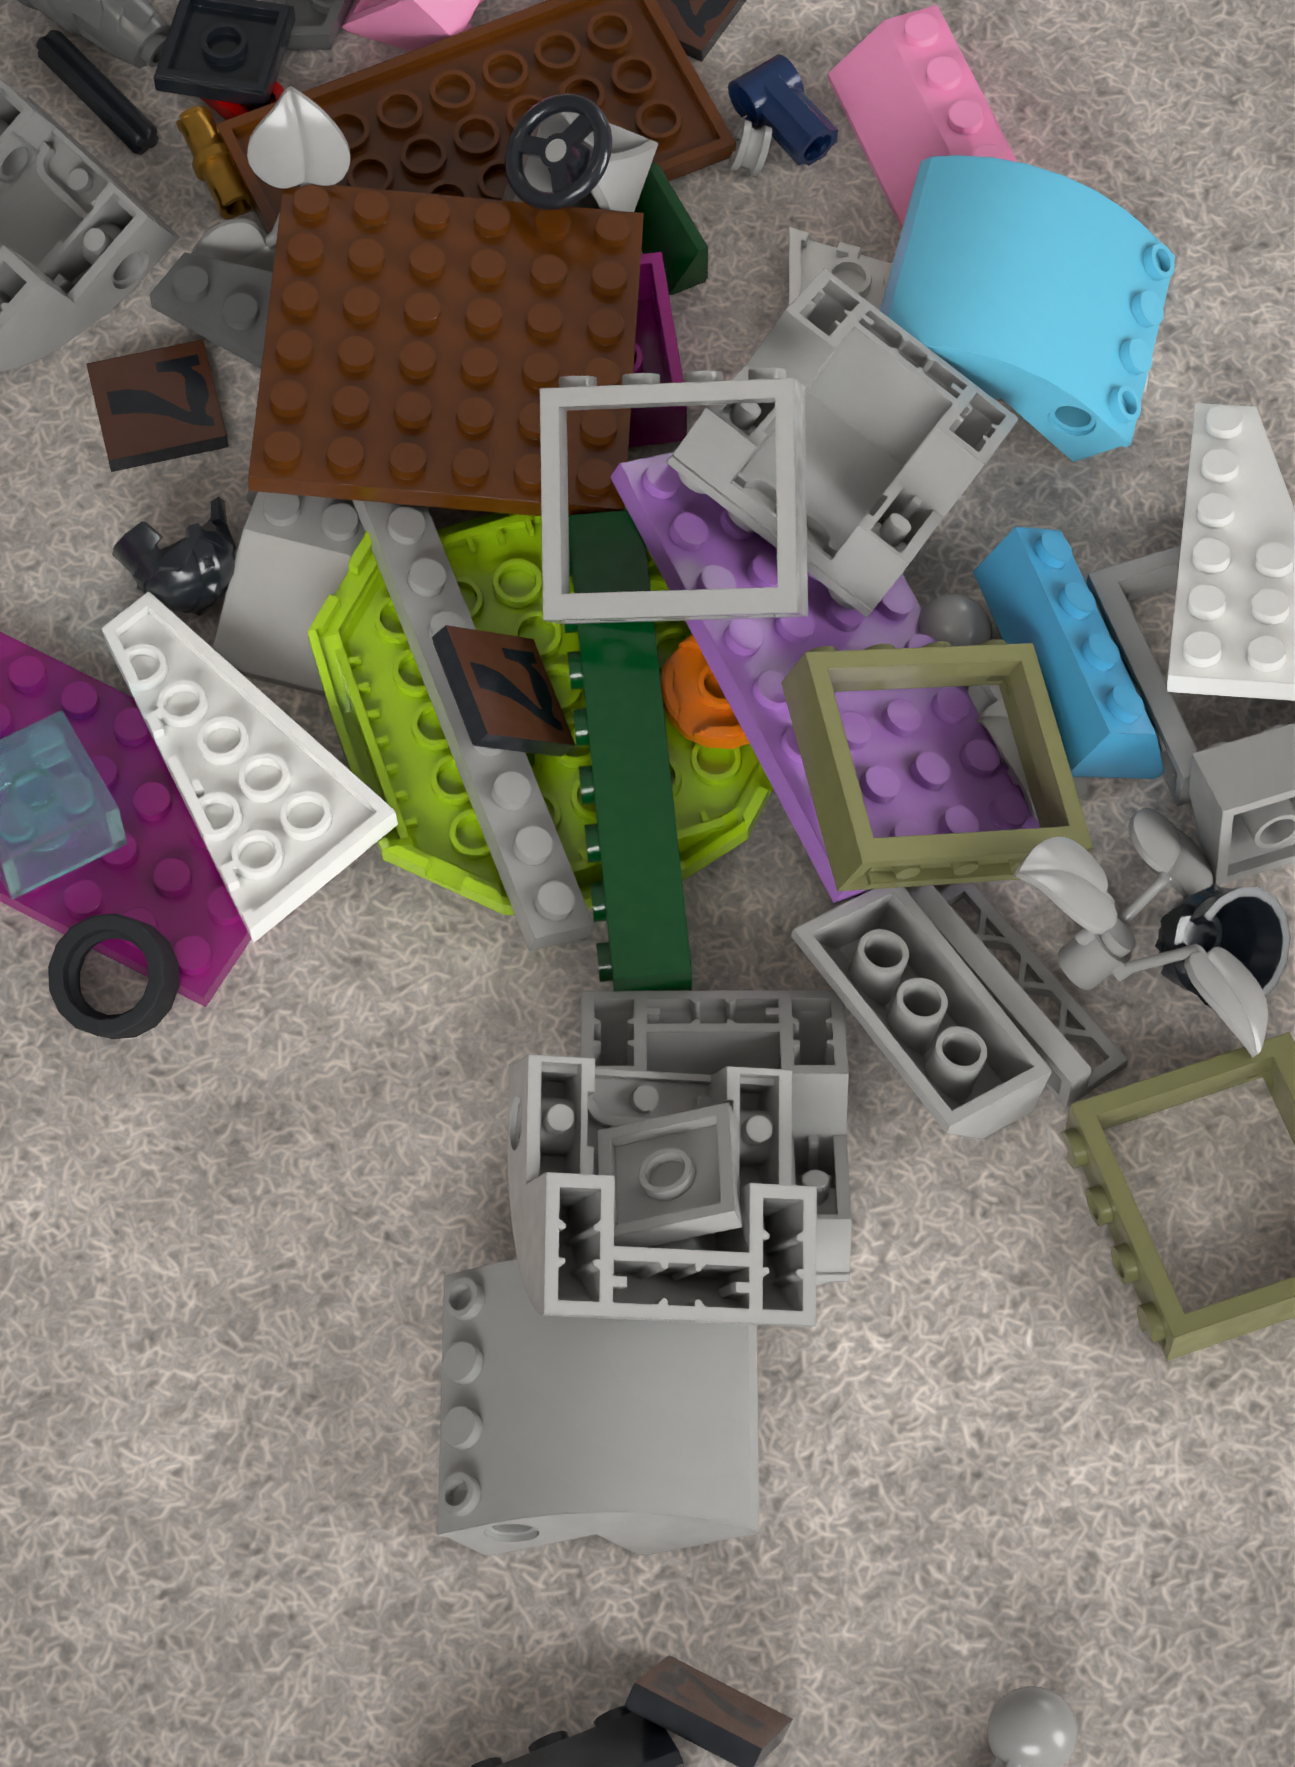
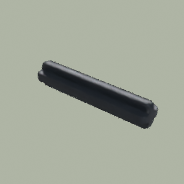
M50 30L46 36L38 39L36 43L38 57L133 153L142 155L149 148L156 146L159 140L156 135L157 127L62 32Z

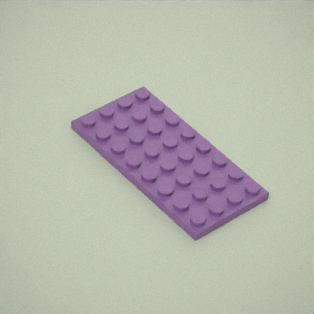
M674 452L619 463L610 478L669 590L778 587L777 548L758 533L748 532L737 526L731 520L728 510L709 495L700 494L689 489L679 478L678 471L666 463ZM808 573V617L686 621L833 903L860 896L872 889L837 892L781 682L802 655L813 648L833 646L838 651L864 650L870 646L884 643L892 644L895 648H920L926 644L937 642L926 634H920L918 618L922 608L903 574L899 576L867 618L856 609L851 610L839 605L829 594L828 587ZM964 686L834 692L874 838L1040 828L1037 819L1033 818L1030 814L1029 807L1024 800V795L1019 786H1015L1007 774L1008 766L1001 765L998 749L990 733L981 723L975 721L978 719L979 714Z

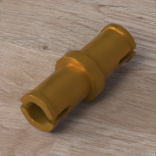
M202 105L185 110L180 114L181 120H177L176 125L194 157L192 168L197 178L206 182L218 206L220 216L224 219H232L248 213L252 209L249 194L229 157L225 144L222 143L217 134V126L211 110L207 106Z

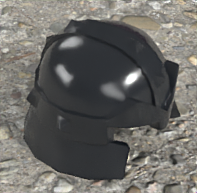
M220 497L211 501V518L203 526L199 523L187 526L185 529L186 537L172 545L160 549L157 544L163 536L144 521H141L121 537L114 545L112 555L131 573L137 583L138 590L145 594L149 591L169 610L193 613L199 616L204 608L210 607L228 589L229 582L234 575V552L236 545L227 525L225 501Z
M1214 883L1210 887L1182 898L1160 920L1159 938L1155 944L1159 953L1193 944L1200 945L1206 953L1214 947H1221L1236 957L1251 972L1261 986L1265 997L1275 988L1287 964L1291 940L1287 914L1278 899L1260 887H1238L1231 889L1220 887ZM1185 959L1163 966L1161 974L1164 977L1196 994L1205 1005L1210 1007L1188 977L1184 966Z

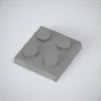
M729 1102L597 1131L599 1175L615 1176L614 1246L650 1247L742 1227L737 1123Z

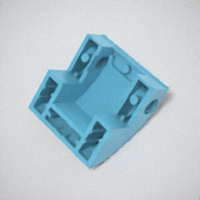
M932 156L922 160L920 163L880 311L993 399L998 400L1002 398L1072 462L1117 447L1131 446L1136 422L1141 413V401L1148 371L1152 366V354L1159 324L1163 319V307L1170 278L1174 273L1175 255L1124 208L1096 190L1064 175L1033 165L993 157Z

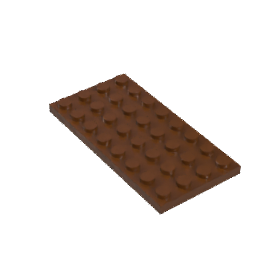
M547 0L301 92L330 116L347 140L350 148V165L344 178L336 183V185L502 200L508 184L505 171L506 147L515 125L535 104L558 94H577L586 97L601 108L609 123L657 142L658 146L652 163L655 162L657 166L661 167L668 181L729 159L732 152L736 150L734 138L656 0ZM277 101L216 124L217 134L228 150L229 157L249 194L250 202L267 235L272 231L279 215L283 188L271 186L257 176L249 165L247 154L251 134L259 122L275 106Z

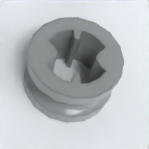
M743 119L734 138L736 150L732 152L729 158L728 169L736 172L739 168L745 167L749 171V176L757 178L762 171L769 151L772 128L764 125L761 129L757 130L752 127L751 121Z

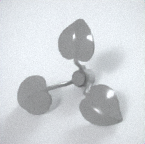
M288 86L271 111L255 127L249 139L247 157L253 172L271 186L283 189L292 188L299 184L300 187L312 184L329 186L336 185L346 175L350 165V148L343 133L330 116L306 95L292 86ZM279 215L272 231L266 237H264L258 225L248 219H232L219 223L200 238L191 254L273 272L276 249L273 246L277 240Z
M1142 808L1130 819L1129 835L1135 849L1150 867L1159 872V875L1118 916L1114 907L1115 900L1110 894L1106 893L1108 881L1104 870L1080 844L1066 837H1052L1039 843L1024 857L1016 869L1014 877L1041 890L1064 913L1084 927L1075 934L1074 939L1063 946L1058 952V960L1062 970L1076 986L1083 990H1092L1111 974H1114L1116 979L1122 982L1132 973L1185 959L1184 966L1192 984L1245 1046L1251 1058L1261 1052L1268 1023L1266 997L1255 977L1231 953L1221 947H1214L1206 953L1200 945L1193 944L1129 961L1131 959V951L1136 946V941L1127 924L1169 882L1183 898L1213 884L1212 870L1202 850L1163 814L1154 809Z

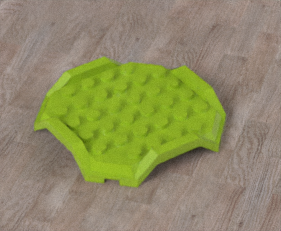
M496 512L436 530L476 630L534 639L576 744L573 709L585 708L583 689L571 690L567 652L579 651L578 633H565L564 624H555L543 620L542 516ZM367 530L348 561L349 571L334 596L328 595L307 633L329 713L348 769L396 812L398 825L377 841L376 845L383 860L498 913L515 915L373 554L372 540ZM646 546L651 591H667L669 588ZM569 577L570 594H571V593H573V583H572V577ZM654 621L660 681L662 668L668 657L670 659L671 655L679 649V644L692 634L686 621ZM664 710L683 880L746 841L774 789L750 743L734 749L707 748L686 739L668 721ZM574 746L562 757L526 753L586 906L590 908L592 907L590 883H601L602 873L600 862L588 863L584 825L596 824L595 803L582 805L579 766L591 765L589 746Z

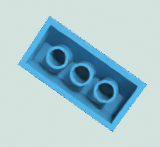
M1014 527L978 565L973 574L1003 640L1007 644H1034L1072 777L1138 779L1160 777L1164 772L1156 732L1144 709L1143 700L1136 692L1121 660L1119 649L1113 642L1099 613L1096 600L1088 589L1072 555L1071 546L1064 538L1061 530Z

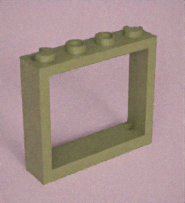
M994 639L978 645L951 646L949 642L938 641L926 644L920 648H895L892 644L884 643L870 646L864 650L838 651L833 646H821L805 652L781 682L837 892L1020 880L1014 877V874L1021 861L1035 846L1052 837L1069 838L1080 844L1089 853L1094 849L1033 643L1007 644L1005 640ZM999 685L1040 828L874 838L834 692Z
M1290 1032L1264 1040L1261 1052L1251 1058L1247 1049L1242 1047L1070 1105L1066 1128L1061 1132L1068 1149L1066 1159L1073 1169L1082 1167L1090 1185V1188L1086 1189L1085 1195L1091 1216L1097 1226L1100 1227L1107 1224L1116 1244L1111 1247V1257L1116 1273L1124 1285L1133 1283L1141 1301V1305L1137 1306V1317L1142 1332H1148L1152 1343L1159 1342L1167 1361L1295 1318V1276L1184 1313L1103 1130L1263 1077L1295 1145V1042Z

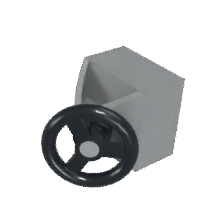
M558 94L548 97L531 107L520 118L510 135L505 153V171L508 184L502 200L524 202L531 207L541 210H559L571 206L634 212L658 143L609 123L601 108L586 97L577 94Z

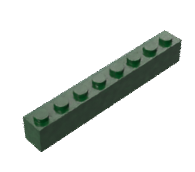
M628 510L568 515L569 577H572L573 593L651 591L646 545ZM654 622L564 624L565 633H578L579 651L567 652L571 690L583 689L585 708L573 709L576 747L589 746L591 763L588 766H579L582 805L595 803L596 824L584 825L588 863L600 862L602 873L601 883H590L594 922L606 921L608 942L596 943L600 982L612 981L613 991H692V967Z

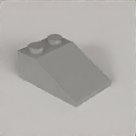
M257 492L242 531L235 558L234 575L228 585L212 647L243 676L324 696L307 631L328 595L334 596L349 571L348 561L365 534L353 501Z

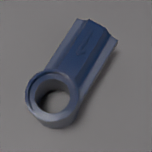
M781 54L775 55L729 82L728 94L735 111L742 118L745 117L744 119L751 121L753 128L760 124L771 127L774 140L797 165L807 164L810 166L825 157L830 148L837 143L838 129L804 93V86L799 73L785 56Z

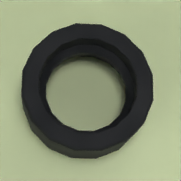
M119 914L92 915L71 926L56 944L48 966L49 992L58 1012L76 1029L110 1039L134 1038L155 1028L172 1009L179 989V962L170 942L152 925ZM121 938L132 942L143 952L148 963L149 980L143 997L134 1008L122 1014L107 1015L96 1011L85 1001L80 987V971L86 955L95 945L106 939Z

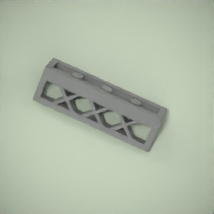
M974 883L951 884L940 892L933 885L920 886L909 893L1052 1070L1046 1086L1065 1108H1068L1072 1103L1081 1099L1127 1066L1128 1059ZM961 898L965 899L979 915L978 933H974L951 907L952 904ZM987 925L996 936L986 935L985 926ZM987 948L1006 950L1013 954L1020 962L1018 980L1014 979ZM1026 970L1036 982L1025 981ZM1027 994L1050 997L1060 1008L1058 1026H1054ZM1067 1017L1077 1029L1066 1027ZM1068 1041L1091 1044L1105 1061L1092 1069Z

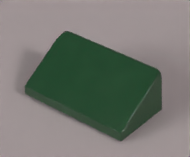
M654 162L650 166L634 212L644 213L641 251L643 254L662 252L669 295H674L706 282L708 278V246L661 167L657 166Z

